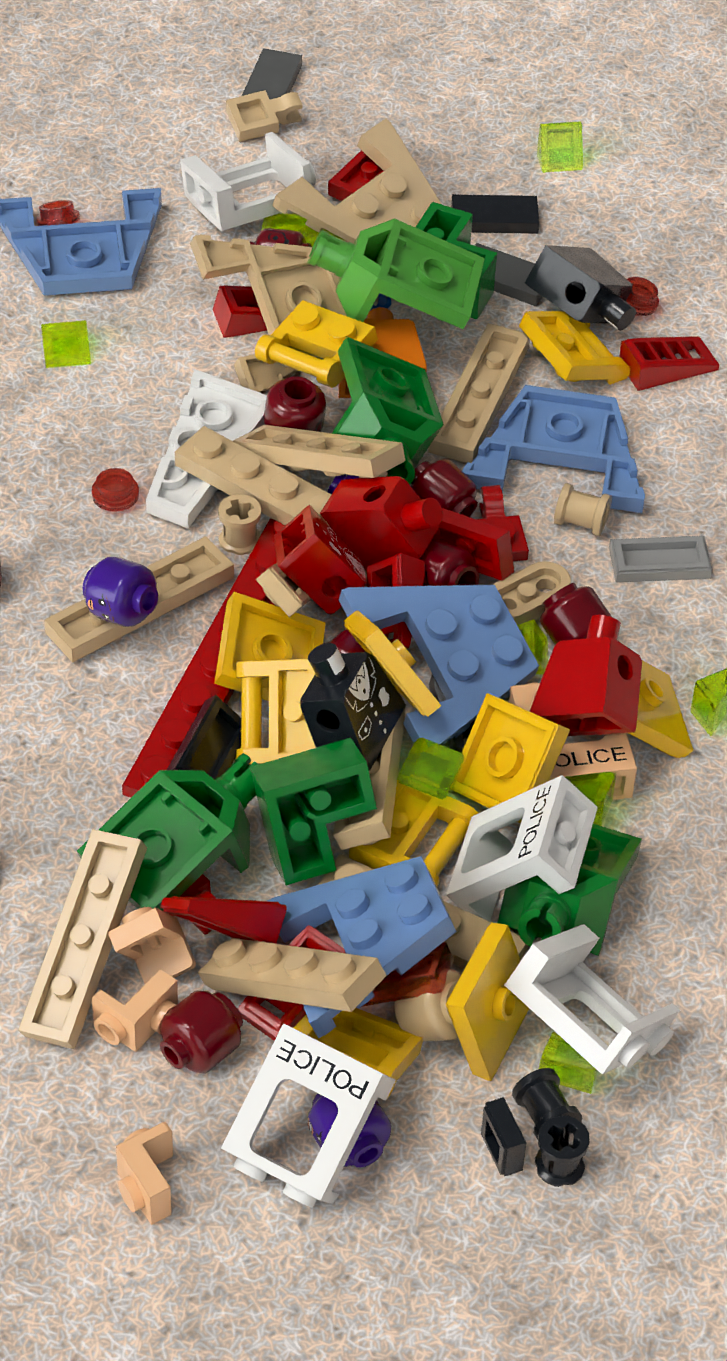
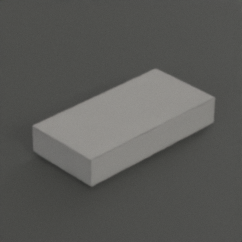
M705 536L610 539L609 551L616 583L711 579L712 567Z

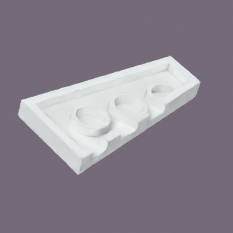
M195 369L191 378L189 393L184 396L180 407L179 420L176 427L172 428L168 439L169 446L166 455L161 458L146 498L147 513L189 529L218 489L175 466V451L203 426L233 441L264 425L267 395Z

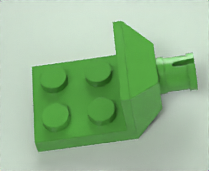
M394 218L360 231L354 243L343 241L330 235L329 232L321 230L312 247L307 263L312 266L321 267L339 277L336 293L347 317L364 322L379 293L399 303L406 304L441 321L464 329L471 317L485 258Z

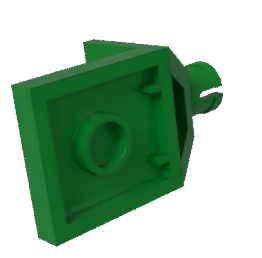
M346 336L338 349V355L352 403L332 434L401 442L403 444L405 461L388 470L386 477L400 476L410 485L415 477V467L444 425L426 370Z
M242 753L235 760V763L215 780L203 770H159L99 829V831L140 839L147 847L128 900L137 909L151 907L152 909L157 908L163 911L160 908L163 898L181 896L220 856L240 873L249 868L250 823L244 810L247 808V804L256 796L250 767L258 764L254 761L249 765L251 758L248 755ZM87 841L77 850L80 858H82Z
M593 824L575 888L558 894L538 875L505 889L497 923L506 924L509 928L518 930L522 941L530 947L538 937L544 940L584 924L600 938L590 951L591 954L599 956L615 895L638 857L642 838Z

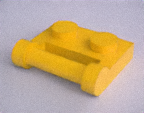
M302 300L271 335L265 334L259 338L255 346V357L268 364L278 362L316 377L318 383L333 388L345 377L338 349L346 336L371 347L376 343L378 337L375 326ZM290 346H291V347H294V348H296V349L302 350V351H304V352L310 353V354H312V355L318 356V357H320V358H323V360H322V359H319V358H316V357H314V356L308 355V354H306V353H303V352H301V351L295 350V349H293V348H290Z
M525 311L519 327L532 341V345L555 368L557 375L565 381L605 380L611 385L629 377L630 367L621 357L613 356L590 329V323L579 322L564 311Z
M308 659L237 662L236 678L242 679L241 749H236V759L244 753L251 758L249 765L254 761L257 764H262L316 748L300 707V699L315 675ZM269 678V748H262V679Z
M400 774L397 778L390 838L382 839L372 845H360L349 848V858L373 869L409 860L438 818L447 822L448 826L424 859L435 885L438 887L440 873L464 840L471 817L478 814V812L468 804Z
M355 1008L352 1012L341 1011L332 1019L336 1027L318 1038L310 1025L307 1015L294 1027V1029L396 1081L420 1054L423 1037L406 1032L398 1024ZM395 1081V1083H394V1085H393V1087H392V1089H391V1091H390L388 1097H389L390 1094L392 1093V1091H393V1089H394V1086H395V1084H396V1081Z

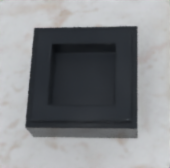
M502 1097L486 1102L483 1109L481 1136L500 1175L505 1177L523 1171L526 1141L505 1098Z

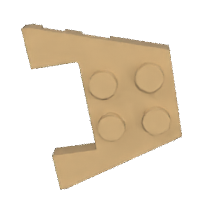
M385 118L362 134L357 144V147L383 170L381 174L336 206L330 203L307 180L301 177L276 194L272 206L284 214L290 210L307 219L305 225L317 232L326 229L346 242L354 243L360 231L394 218L416 227L432 202L441 204L392 123Z
M202 234L195 235L190 242L203 280L244 271L247 273L269 335L275 331L302 300L347 316L336 293L339 277L321 267L312 266L307 263L312 247L275 243L273 247L252 245L249 240L233 238L231 242L211 240V235ZM290 346V348H293V349H295V350L301 351V352H303V353H306V354H308V355H311V356H314V357L320 359V357H318V356L312 355V354H310V353L304 352V351H302V350H299V349H296V348ZM255 354L239 357L234 363L240 385L262 394L269 390L276 382L289 378L299 371L278 362L274 364L265 363L258 360Z

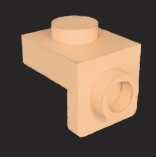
M143 907L134 910L122 918L123 924L108 932L115 952L135 960L144 984L160 969L176 978L194 969L196 966V961L178 918L157 908Z
M160 969L125 1005L103 990H99L92 997L93 1024L96 1031L106 1042L112 1045H118L121 1042L137 1052L155 1032L161 1034L160 1023L162 1018L178 1004L177 980Z
M162 1122L150 1129L142 1128L136 1130L122 1143L116 1145L117 1172L121 1178L118 1181V1187L121 1196L132 1212L141 1209L151 1225L172 1215L171 1187L156 1166L173 1157L172 1130L166 1122Z

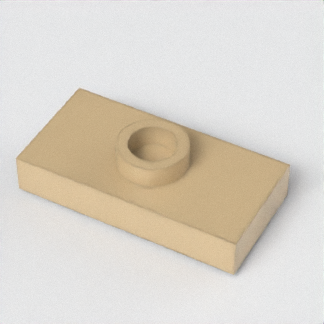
M277 563L269 567L256 579L272 603L280 607L288 617L292 616L311 600L299 586L281 571Z

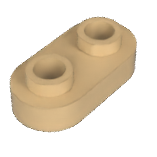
M542 561L531 564L493 585L496 586L507 608L511 609L509 611L518 628H521L541 617L542 613L546 610L542 603L563 587L571 584V577L568 571L561 565ZM539 589H549L551 591L544 593L539 591Z

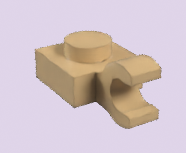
M266 90L226 100V112L239 142L263 137L266 133L270 132L279 133V123L285 125L302 121L298 110L302 109L303 105L297 92L269 99Z

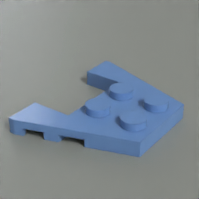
M161 188L122 191L125 220L35 226L31 197L0 199V228L44 296L128 290L134 286L162 206Z
M525 385L499 419V427L490 438H485L478 448L476 458L472 463L467 462L462 470L476 484L477 489L481 490L483 486L500 485L502 493L510 459L605 473L602 495H612L610 509L643 512L645 493L643 487H640L638 483V469L635 459L630 456L627 446L628 436L615 397Z
M495 585L348 587L341 590L339 602L347 617L358 610L379 629L400 622L406 623L446 698L445 701L439 702L441 707L429 717L426 715L423 717L416 710L407 713L403 722L423 761L431 759L439 752L440 747L454 736L457 738L470 727L471 723L476 720L487 693L505 700L510 695V686L524 685L536 675L539 668L538 662Z
M422 856L267 900L279 902L287 907L279 934L284 943L294 939L308 925L315 928L333 919L346 954L378 958L386 975L395 969L399 974H404L457 932ZM373 991L357 1006L358 1009L375 997ZM303 1004L309 1023L318 1038L328 1034L336 1027L332 1018L342 1010Z

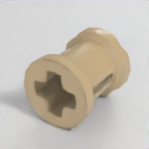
M565 483L556 504L554 524L563 525L565 522L592 529L593 535L601 536L610 513L612 495L594 496L576 491L572 484Z
M234 494L220 502L218 516L223 523V530L218 540L220 546L225 551L237 555L249 554L261 536L260 531L257 529V523L260 521L262 509L260 503L254 497L245 494Z

